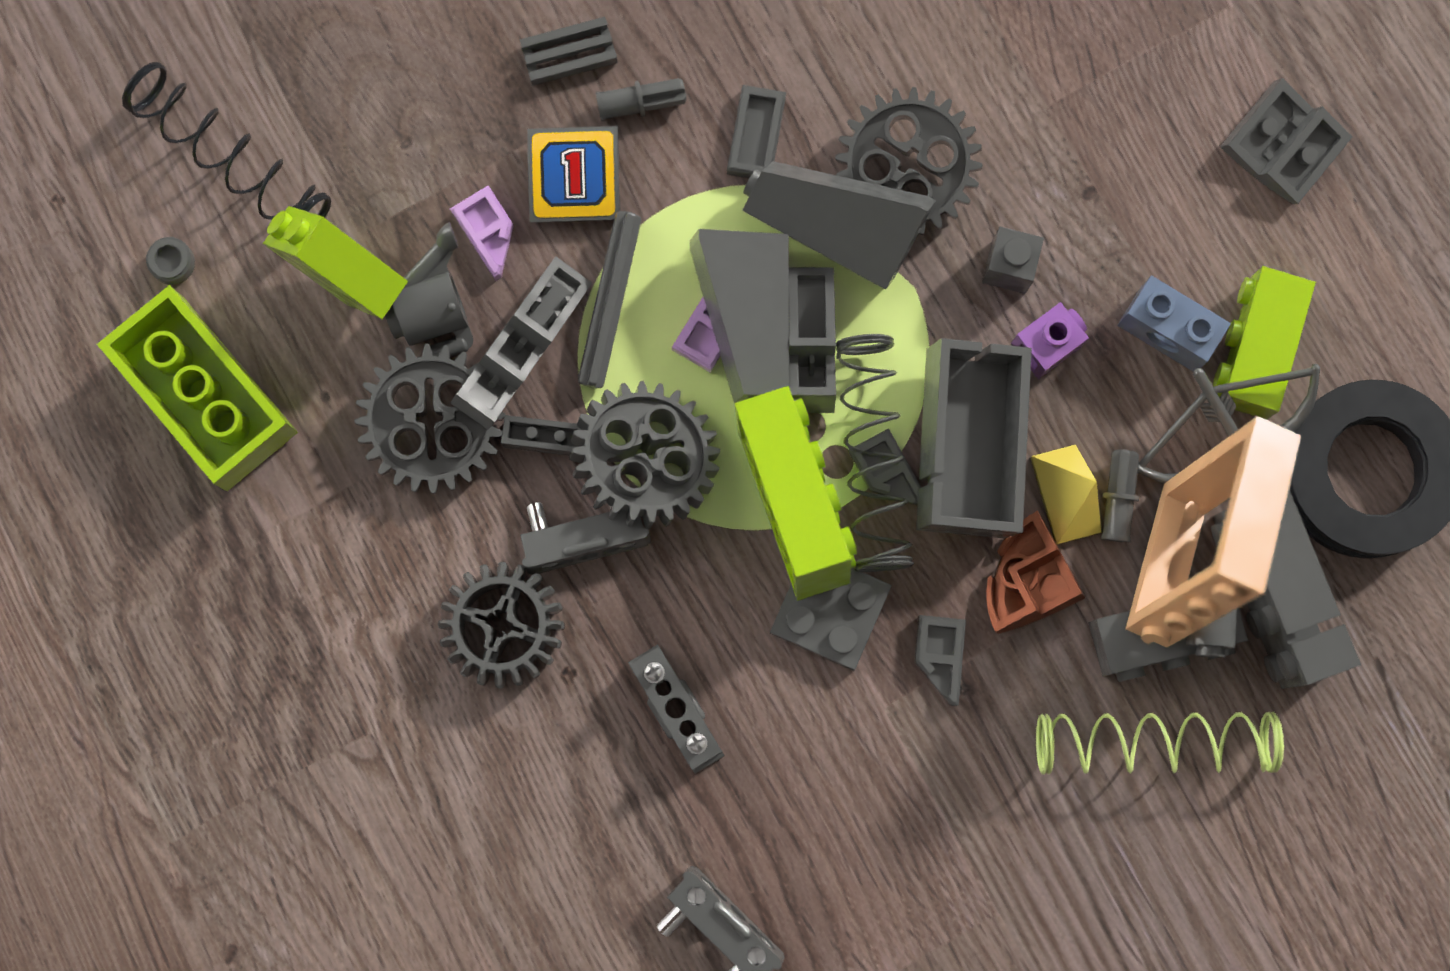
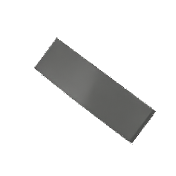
M789 267V388L794 400L800 398L803 400L807 413H834L836 401L834 267Z

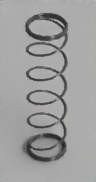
M856 335L836 342V359L841 364L859 371L880 373V375L864 379L848 387L840 395V401L846 407L855 411L888 416L861 425L846 435L844 444L855 452H861L862 450L848 443L850 436L868 427L897 419L901 415L898 412L878 411L853 406L844 400L845 395L854 388L894 376L897 372L895 370L874 369L849 364L841 359V354L866 355L887 351L895 344L893 342L894 338L889 335ZM866 343H879V344L867 345V346H851V345L866 344ZM864 451L862 454L893 458V460L861 470L848 480L847 486L853 492L863 496L899 501V503L874 510L857 518L852 523L851 530L864 538L903 544L905 546L870 558L857 560L854 569L859 572H878L912 567L914 564L912 556H889L911 548L912 543L906 540L874 536L855 529L856 524L862 520L904 506L909 502L906 498L869 493L852 486V481L859 476L899 463L905 459L902 455Z

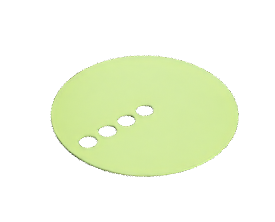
M746 185L728 186L708 190L682 199L664 208L640 225L604 386L602 388H590L580 384L586 410L592 400L602 404L601 397L606 389L617 397L621 383H626L630 391L635 393L640 381H644L648 393H654L659 383L663 384L664 396L668 398L676 390L681 391L678 403L682 406L694 400L696 405L691 414L694 417L707 414L709 417L702 430H712L717 433L713 442L708 446L720 449L719 456L716 460L712 461V463L720 468L715 478H709L714 483L708 495L702 494L704 501L698 509L689 505L690 512L687 517L705 524L729 529L767 530L772 528L738 435L735 403L721 357L710 373L672 350L673 344L703 297L690 252V240L698 229L784 234L742 211L749 196L743 194ZM789 237V267H834L836 342L846 337L864 334H884L894 338V346L887 351L866 355L841 354V359L856 366L895 370L897 374L854 388L845 395L844 400L856 407L898 412L901 415L897 419L858 431L848 438V443L855 447L889 428L902 451L918 422L923 407L926 349L929 348V336L924 311L912 281L899 270L894 280L885 290ZM603 268L592 287L583 313L578 342V374ZM866 343V344H857V345H851V346H867V345H874V344H879V343ZM836 350L834 413H820L826 423L825 433L817 441L822 452L833 445H840L849 450L844 444V438L850 431L866 423L888 417L855 411L846 407L840 401V395L848 387L864 379L880 375V373L859 371L841 364L836 359ZM658 422L649 423L656 433L668 434V430L663 424ZM606 434L611 443L618 446L626 444L624 438L619 434ZM674 443V444H671V445L669 446V447H673V446L683 447V445H682L681 443ZM641 449L636 454L642 453ZM654 454L649 455L648 458L652 459ZM855 463L851 472L843 478L833 479L824 474V485L831 483L834 485L841 507L860 496V494L853 492L847 486L848 480L859 472ZM664 464L667 472L671 475L683 476V471L676 464ZM629 474L625 475L638 488L641 487L636 477ZM862 476L852 481L854 488L861 491L868 489Z

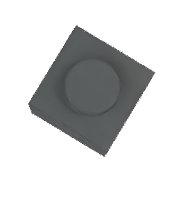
M999 226L992 240L982 283L1026 294L1034 281L1044 237Z

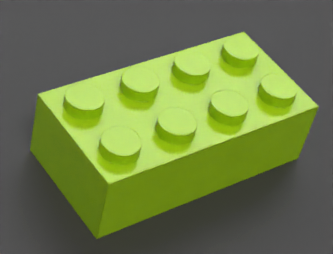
M170 285L97 343L98 347L212 483L225 491H229L298 433L186 299Z
M789 386L735 403L738 435L797 601L850 584L851 568L856 567L854 557L857 554L856 545L849 527L840 529L839 524H841L838 511L841 510L839 498L832 483L824 485L825 476L822 468H825V461L817 440L809 443L810 435L807 426L810 425V421L803 400L801 398L794 400Z

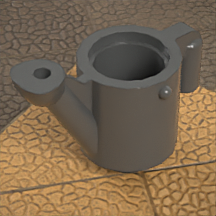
M450 222L446 223L439 230L436 243L403 277L408 282L385 317L393 337L397 339L404 336L409 346L454 332V338L430 346L433 356L439 357L444 345L449 346L451 358L468 351L473 345V335L459 292L447 268L453 251L459 248Z

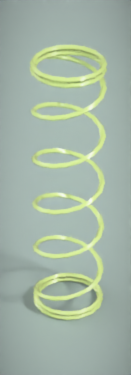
M1236 712L1228 719L1224 727L1218 750L1214 735L1205 718L1198 713H1191L1184 720L1180 728L1175 752L1173 753L1170 738L1164 724L1154 713H1147L1141 719L1136 729L1129 758L1125 738L1119 724L1109 713H1104L1093 727L1085 762L1080 738L1071 719L1065 714H1059L1052 722L1048 714H1041L1038 717L1036 728L1037 761L1042 774H1050L1052 772L1054 764L1053 730L1057 721L1060 718H1064L1073 732L1082 770L1087 774L1089 772L1097 729L1103 718H1109L1118 732L1127 771L1131 774L1133 772L1136 746L1141 728L1147 718H1154L1163 732L1172 772L1176 773L1185 727L1192 717H1198L1208 732L1215 757L1216 770L1220 773L1223 748L1229 726L1236 717H1243L1253 732L1260 757L1261 771L1263 773L1266 770L1269 773H1277L1282 766L1284 753L1282 725L1275 712H1266L1261 719L1258 735L1251 720L1242 712ZM1270 721L1272 724L1274 734L1273 763L1271 761L1269 751Z

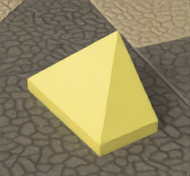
M1072 445L1031 456V462L1056 544L1101 533L1097 481L1077 446Z

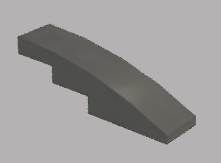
M555 256L450 403L489 430L544 351L556 337L592 282Z

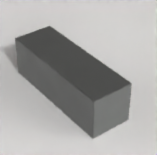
M505 415L501 444L504 448L570 456L572 449L579 447L570 442L574 430L581 429L576 423Z

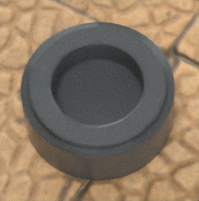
M164 237L155 241L148 249L146 265L149 272L160 282L175 285L184 282L191 276L195 267V257L192 250L182 240L174 237Z

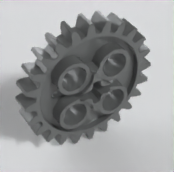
M912 87L909 98L902 100L898 89L895 88L892 93V102L888 104L878 94L875 96L876 110L872 112L864 105L859 107L864 118L861 123L848 119L847 124L854 132L853 137H839L840 143L849 148L848 152L835 155L836 161L847 164L848 169L842 170L836 175L903 190L907 184L912 182L923 184L927 188L928 196L936 200L925 222L931 220L940 230L942 229L940 215L946 213L951 218L957 219L958 214L953 206L957 201L964 205L971 203L969 197L963 192L964 188L976 189L979 186V182L971 178L969 172L982 170L983 164L970 160V156L982 151L981 144H968L967 141L976 133V128L973 126L962 129L960 124L966 117L965 111L951 116L949 111L952 100L948 98L938 107L935 105V91L933 90L922 101L918 99L916 87ZM908 120L915 125L916 132L911 140L898 142L891 137L890 130L896 121ZM881 138L907 157L912 152L917 153L918 165L941 178L943 185L940 187L934 185L912 168H909L905 173L901 172L900 160L876 146L875 140ZM943 144L952 150L954 157L948 166L935 167L928 161L927 155L933 146ZM881 157L890 163V171L884 179L872 180L865 175L866 164L871 159ZM925 222L919 232L920 235L925 234Z
M429 344L424 345L422 357H416L412 349L406 347V361L400 363L392 354L389 355V363L392 369L386 372L379 367H375L373 370L380 379L378 384L363 383L362 386L372 395L370 400L361 399L356 401L359 407L367 410V416L354 419V422L358 426L368 427V432L358 438V442L360 444H373L374 448L365 456L368 461L379 458L384 460L378 469L380 475L383 476L392 469L396 470L393 484L400 486L409 477L411 478L412 491L418 492L422 482L428 481L431 493L437 494L439 481L445 480L447 486L454 491L456 490V476L461 475L466 481L471 483L473 479L469 469L473 465L483 471L488 469L481 456L483 453L497 456L498 451L489 442L491 438H502V431L493 427V425L487 430L457 407H447L441 402L440 395L443 388L453 383L462 386L477 366L475 364L469 369L465 367L467 353L462 352L453 361L450 359V348L446 345L442 348L439 357L433 356ZM429 378L433 379L434 410L437 415L443 416V421L436 422L434 426L437 456L434 460L428 458V429L424 423L419 422V417L427 415L425 381ZM406 385L414 386L419 392V399L416 405L409 409L397 407L394 400L397 390ZM501 412L495 422L504 420L506 414ZM452 429H461L467 434V445L458 453H449L443 448V437L446 432ZM406 431H415L421 438L420 448L412 455H402L397 450V439Z
M644 381L639 382L635 393L630 391L626 383H621L617 397L606 389L601 397L602 404L592 400L587 408L589 415H580L576 425L581 430H574L570 441L579 447L572 449L569 460L581 464L575 468L572 475L576 479L587 478L581 494L587 495L595 492L598 495L593 506L595 510L606 503L611 506L610 520L615 519L620 512L626 513L628 527L632 526L638 516L643 518L646 529H650L656 516H658L664 526L667 527L673 520V512L684 520L690 512L689 505L698 509L704 501L702 494L708 495L713 488L714 483L709 478H715L720 467L712 463V461L717 459L720 449L708 445L713 442L717 433L712 430H702L709 417L707 414L697 417L691 414L696 405L694 400L684 406L678 403L681 391L676 390L668 398L664 396V388L661 383L657 385L654 393H648ZM658 422L663 424L667 428L668 434L656 433L649 423ZM606 434H619L624 438L626 444L615 445L608 440ZM674 443H681V444L683 445V447H680V446L669 447V446H670L671 444H674ZM641 449L642 453L636 454ZM654 454L652 459L648 458L649 455ZM607 461H608V462H612V463H613V462H621V463H620L619 465L609 466V465L607 464ZM664 464H676L683 471V476L671 475L667 472ZM629 474L636 477L641 487H628L623 483L621 476Z

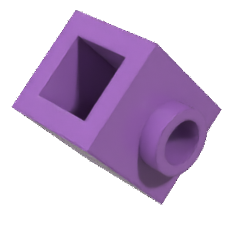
M1060 302L1019 332L1011 345L1032 348L1031 371L1039 380L1079 350L1089 337L1085 333L1087 327L1081 316L1071 308L1067 311Z

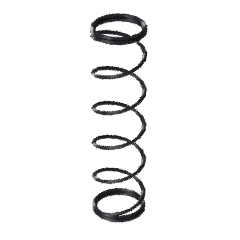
M151 62L139 69L124 89L122 106L139 118L154 117L162 113L160 131L162 137L169 143L176 144L194 138L192 155L194 163L199 168L210 169L227 163L225 182L227 189L231 193L244 194L261 187L258 195L259 214L264 219L272 220L275 216L266 215L262 211V196L268 181L282 167L283 159L277 160L267 173L265 179L246 190H234L229 184V170L234 157L249 143L251 139L250 133L244 135L239 140L231 155L213 165L202 164L196 156L197 142L200 134L216 119L219 113L218 108L212 109L205 116L198 130L192 135L179 140L170 139L164 132V118L167 109L173 106L184 94L187 88L186 82L179 84L172 91L162 109L147 115L137 113L138 111L145 109L155 100L167 79V69L160 62ZM159 68L160 74L153 89L144 99L132 106L131 95L137 84L149 72ZM311 185L300 201L293 207L309 212L311 208L324 199L317 215L326 218L331 207V198L326 193H317L309 198L316 189L315 185Z

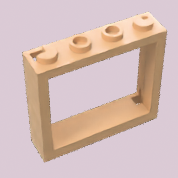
M1255 417L1164 483L1126 630L1141 636V639L1147 644L1155 642L1164 647H1169L1264 593L1300 441L1299 435L1264 419ZM1230 498L1214 564L1188 580L1204 515Z

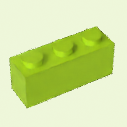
M1262 266L1251 278L1245 277L1237 297V303L1243 304L1239 321L1234 319L1231 322L1225 339V346L1231 347L1226 363L1221 362L1218 366L1213 386L1291 372L1316 284L1315 281ZM1288 380L1228 391L1236 405L1235 410L1269 419L1280 412Z

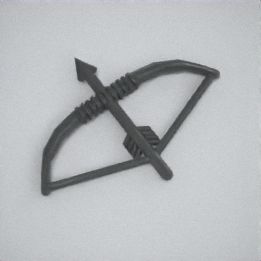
M1313 364L1311 368L1217 386L1211 384L1203 369H1195L1193 376L1202 390L1201 395L1141 459L1138 465V473L1161 483H1166L1178 474H1163L1145 466L1199 407L1208 422H1220L1228 436H1231L1238 428L1231 418L1236 405L1228 391L1310 376L1307 396L1295 414L1279 426L1294 433L1302 426L1314 408L1319 385L1320 366Z

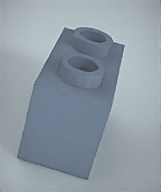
M1151 275L1139 289L1117 326L1194 372L1195 369L1201 368L1209 361L1231 323Z

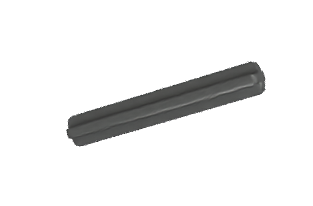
M618 211L615 214L578 375V383L586 387L602 388L605 383L641 225V217L632 212Z

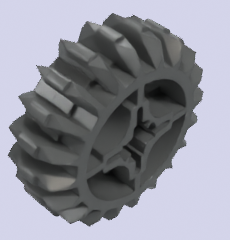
M499 562L497 576L493 577L489 566L484 564L480 566V574L483 580L477 582L475 577L467 572L463 575V579L470 588L464 592L458 586L452 585L449 589L454 596L460 599L456 605L450 602H442L441 609L448 613H453L452 620H439L438 627L444 630H452L453 635L442 638L440 644L444 648L457 646L458 649L447 658L451 664L459 663L463 659L467 660L460 672L462 676L467 678L473 674L476 668L480 669L477 675V684L485 686L489 681L491 673L495 674L494 682L496 688L503 689L506 684V674L511 673L514 684L521 686L524 683L521 670L526 668L533 678H537L540 676V671L534 662L538 658L547 665L553 663L554 659L549 654L543 652L546 645L557 649L561 648L562 642L557 638L550 637V631L564 630L565 623L559 620H551L550 616L560 613L563 607L560 603L546 605L545 601L555 594V590L551 586L545 587L539 592L536 591L542 581L540 574L535 573L527 582H524L526 569L523 565L519 564L515 568L513 576L508 577L509 569L507 563ZM498 588H507L505 595H501L498 604L494 608L489 610L471 608L473 603L486 592ZM521 592L531 598L537 609L539 617L538 630L522 624L518 619V599ZM507 613V620L514 627L522 630L523 633L511 630L507 634L503 631V637L496 638L497 630L486 621L480 619L481 617L493 620L494 617L500 619V614ZM466 621L481 626L485 632L486 638L483 647L486 649L482 659L473 652L468 644L465 633ZM523 640L533 643L531 648L518 659L507 663H496L499 654H502L509 642Z

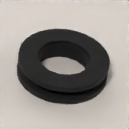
M1371 379L1351 382L1335 388L1315 401L1313 410L1302 426L1294 432V434L1300 436V441L1288 487L1307 534L1317 543L1336 553L1369 559L1383 558L1410 550L1436 536L1450 521V419L1434 401L1416 389L1387 380ZM1355 425H1377L1392 432L1407 447L1414 463V485L1408 499L1395 512L1387 515L1364 514L1349 507L1335 493L1328 476V454L1334 440L1345 429Z

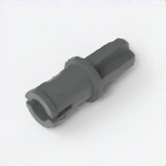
M677 78L640 85L639 81H635V86L596 92L601 121H604L605 119L641 113V117H644L645 111L683 105L686 103V92L682 79Z
M1119 449L1114 450L1111 454L1107 492L1102 493V498L1106 499L1102 540L1131 542L1130 532L1134 502H1139L1140 498L1135 496L1139 454L1137 452Z

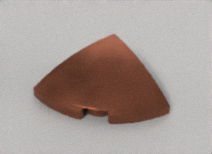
M1038 511L1023 520V533L1005 538L997 550L998 554L1002 557L995 578L992 576L988 577L986 587L988 613L997 634L1043 619L1086 598Z

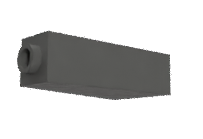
M773 161L761 172L756 169L752 173L743 191V194L749 196L742 211L784 234H789V237L886 290L896 277L936 200L926 195Z
M698 229L690 240V252L734 403L789 386V234Z

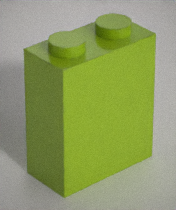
M288 206L285 211H280L271 220L267 228L269 235L262 243L346 305L380 319L384 318L408 282L324 217Z

